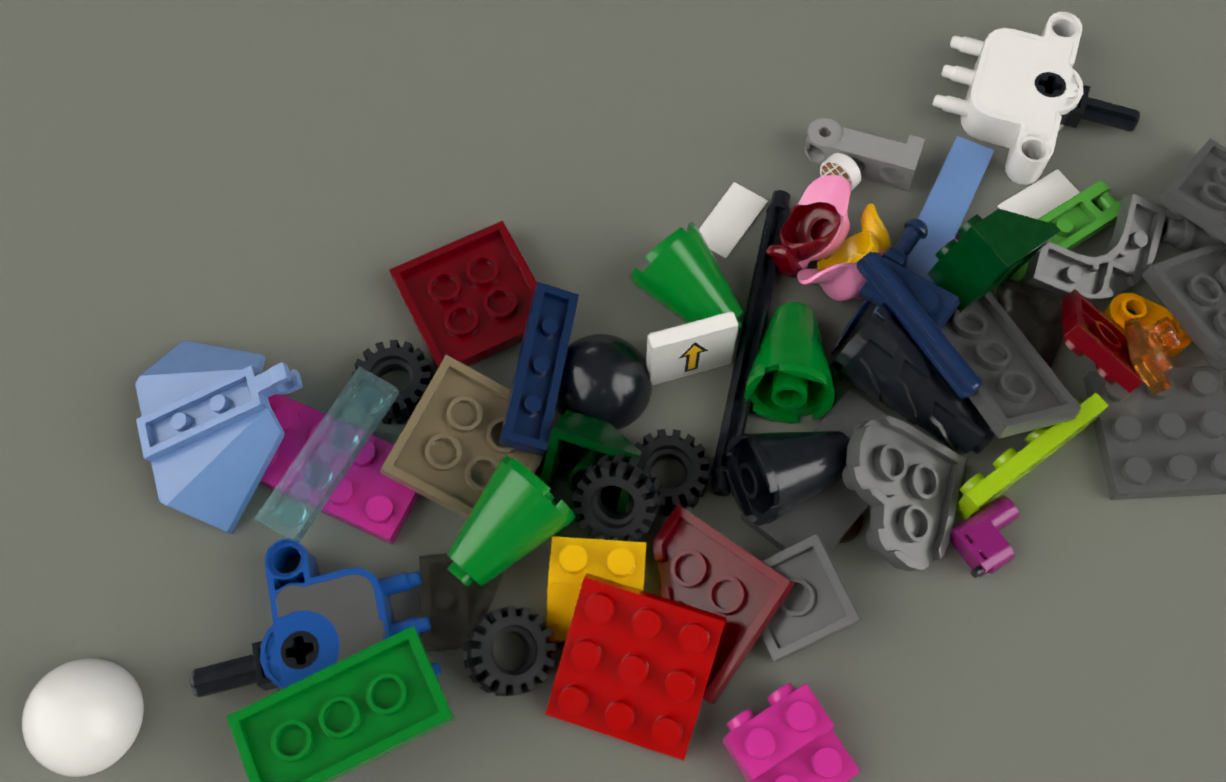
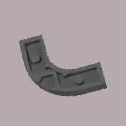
M1136 194L1123 197L1114 233L1105 251L1099 256L1090 257L1048 242L1029 260L1024 282L1062 298L1076 289L1090 302L1110 298L1123 292L1127 288L1136 285L1143 278L1142 274L1152 265L1159 247L1167 208Z

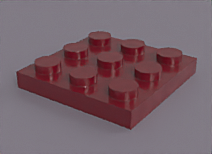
M503 220L389 269L391 277L437 369L445 355L466 366H470L522 342L537 281Z

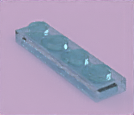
M359 366L254 519L292 542L294 540L300 542L400 394L397 387Z

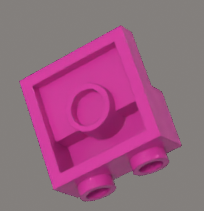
M791 682L787 683L767 697L771 704L769 708L756 716L751 708H749L726 724L731 732L724 737L722 743L747 782H847L861 772L832 730L835 725L806 683L798 689H795Z

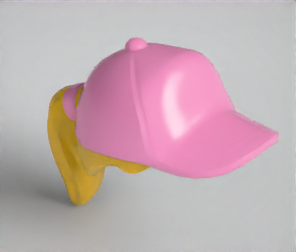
M869 203L862 213V231L847 238L841 247L829 258L819 260L817 262L818 268L800 270L797 278L801 284H819L823 291L835 301L843 302L854 298L863 299L860 290L867 281L858 271L857 262L869 252H877L882 257L884 252L891 247L887 229L873 203Z

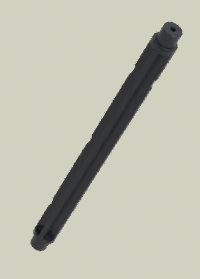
M783 190L774 191L771 203L767 205L765 223L713 467H711L710 475L713 478L710 492L718 496H728L731 489L726 469L734 467L733 454L726 456V447L731 438L745 433L751 400L748 399L746 401L744 396L745 385L764 339L778 271L771 256L767 254V249L774 244L782 245L780 229L788 220L791 211L789 207L790 194Z

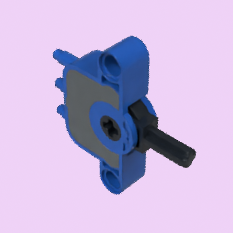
M292 538L276 541L268 548L265 555V570L273 625L267 630L263 641L252 643L253 654L194 669L190 683L196 697H204L257 683L265 691L275 688L283 689L411 626L417 629L418 634L430 631L432 626L428 616L412 617L395 622L389 597L393 594L409 591L413 587L421 586L423 583L421 573L418 571L404 572L377 579L368 570L347 568L320 575L316 559L299 541ZM300 556L301 562L293 572L283 574L286 562L293 557ZM310 646L314 649V652L307 654V662L303 664L299 661V658L306 655V648ZM433 662L431 664L437 677L441 675L439 663Z

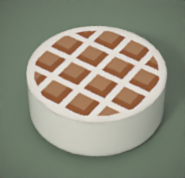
M834 153L820 166L821 177L828 175L844 177L850 182L851 191L861 181V172L858 165L845 154Z

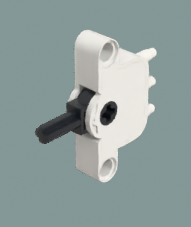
M1057 12L1051 15L1041 36L1009 28L994 30L985 41L966 36H953L950 42L951 48L958 49L963 53L979 56L974 70L946 64L941 73L942 77L949 78L951 81L969 85L967 96L964 100L949 95L937 94L932 104L943 111L961 115V125L964 131L971 137L1010 148L1005 172L1013 182L1020 185H1030L1039 179L1054 152L1058 131L1065 126L1076 128L1080 120L1084 119L1131 132L1136 128L1140 118V112L1135 109L1088 97L1090 86L1083 85L1079 74L1072 68L1081 38L1082 23L1079 18L1069 12Z

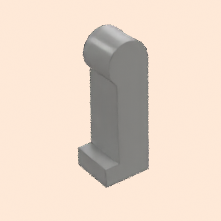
M820 118L811 122L808 127L804 151L810 161L819 165L834 153L845 154L856 162L862 178L909 191L925 138L909 135L905 144L849 128H841L836 121L830 118Z

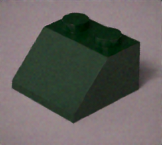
M997 209L985 218L976 214L958 229L957 232L961 236L959 240L954 238L935 254L939 261L927 274L937 286L958 297L960 304L957 309L962 312L1011 278L1061 230L1055 224L1003 209Z

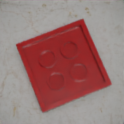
M587 573L582 582L545 715L684 761L726 617Z

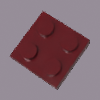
M1076 289L1072 290L1061 300L1064 343L1077 356L1082 357L1085 354L1096 364L1095 368L1100 376L1109 384L1114 385L1118 383L1127 392L1131 393L1144 383L1137 343Z

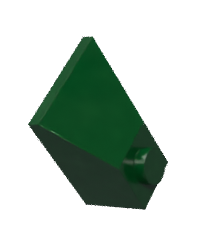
M566 410L552 428L541 480L551 489L549 492L555 498L553 501L558 504L562 499L573 512L572 508L576 501L572 500L573 493L583 474L594 461L598 463L600 458L609 455L612 461L616 454H624V462L629 463L632 456L640 459L642 452L609 422ZM611 485L601 490V500L613 511L626 513L630 494L618 486ZM582 514L575 515L576 518L573 521L578 522Z

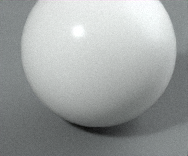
M78 659L58 666L36 684L26 701L22 716V732L28 750L42 766L64 776H87L108 768L128 751L140 730L144 705L139 685L125 668L103 659Z

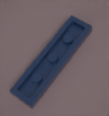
M537 283L531 300L499 445L542 456L547 450L579 294L544 283Z

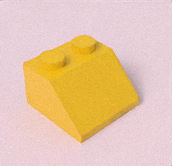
M552 536L546 627H550L553 635L548 636L550 643L565 644L582 582L587 573L643 591L646 542Z

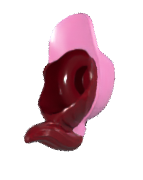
M837 175L819 177L807 187L798 205L792 208L789 219L780 229L782 245L774 244L767 249V254L771 256L776 267L785 276L796 278L798 272L806 269L811 261L828 258L845 241L850 229L847 210L851 193V185L846 178Z

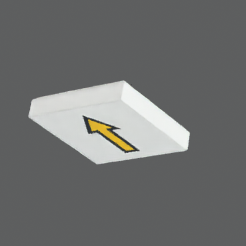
M727 312L649 333L647 335L646 366L652 385L731 364L739 326L734 312Z

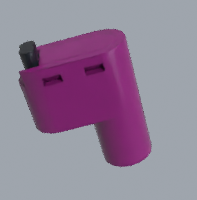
M999 496L950 531L951 544L972 569L971 575L974 578L982 577L987 573H994L1015 556L1012 547L999 532L1019 517L1016 505L1007 496Z

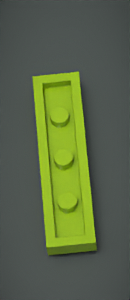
M1094 393L1083 403L1075 398L1081 409L1074 420L1058 423L1052 427L1047 426L1033 430L1024 439L1028 443L1026 447L1019 452L1011 447L992 463L996 470L986 478L980 472L974 475L959 489L963 493V497L957 503L956 511L964 520L971 517L1093 423L1109 405L1097 393Z

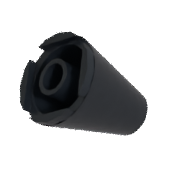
M841 431L744 433L731 438L726 447V456L733 454L734 467L726 469L732 495L740 511L745 517L753 514L757 518L753 524L757 526L769 524L843 479V470L847 465V445L851 438Z

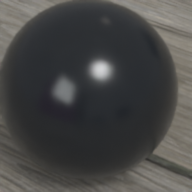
M593 334L572 342L568 346L555 408L561 416L566 410H570L609 422L616 430L630 425L644 412L652 393V382L645 358L628 341L613 335Z

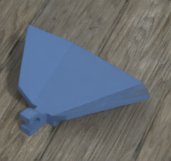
M183 340L142 373L135 383L142 416L137 418L136 422L143 457L151 461L160 503L232 534L285 436V432L270 406L268 397L289 394L303 388L300 373L295 369L289 372L288 365L284 362L263 372L266 357L262 354Z

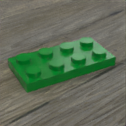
M414 626L226 716L249 782H332L456 720L418 631Z

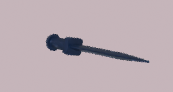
M911 219L904 224L905 232L894 248L889 247L884 252L882 258L886 257L904 268L907 267L908 256L920 238L925 239L928 234L927 225L920 219ZM866 299L862 301L846 325L831 354L836 352L856 327L871 305L870 301Z

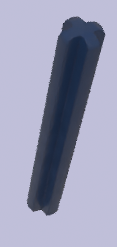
M869 252L857 262L856 266L865 280L893 312V315L959 398L964 399L974 395L983 385L980 378L880 254Z

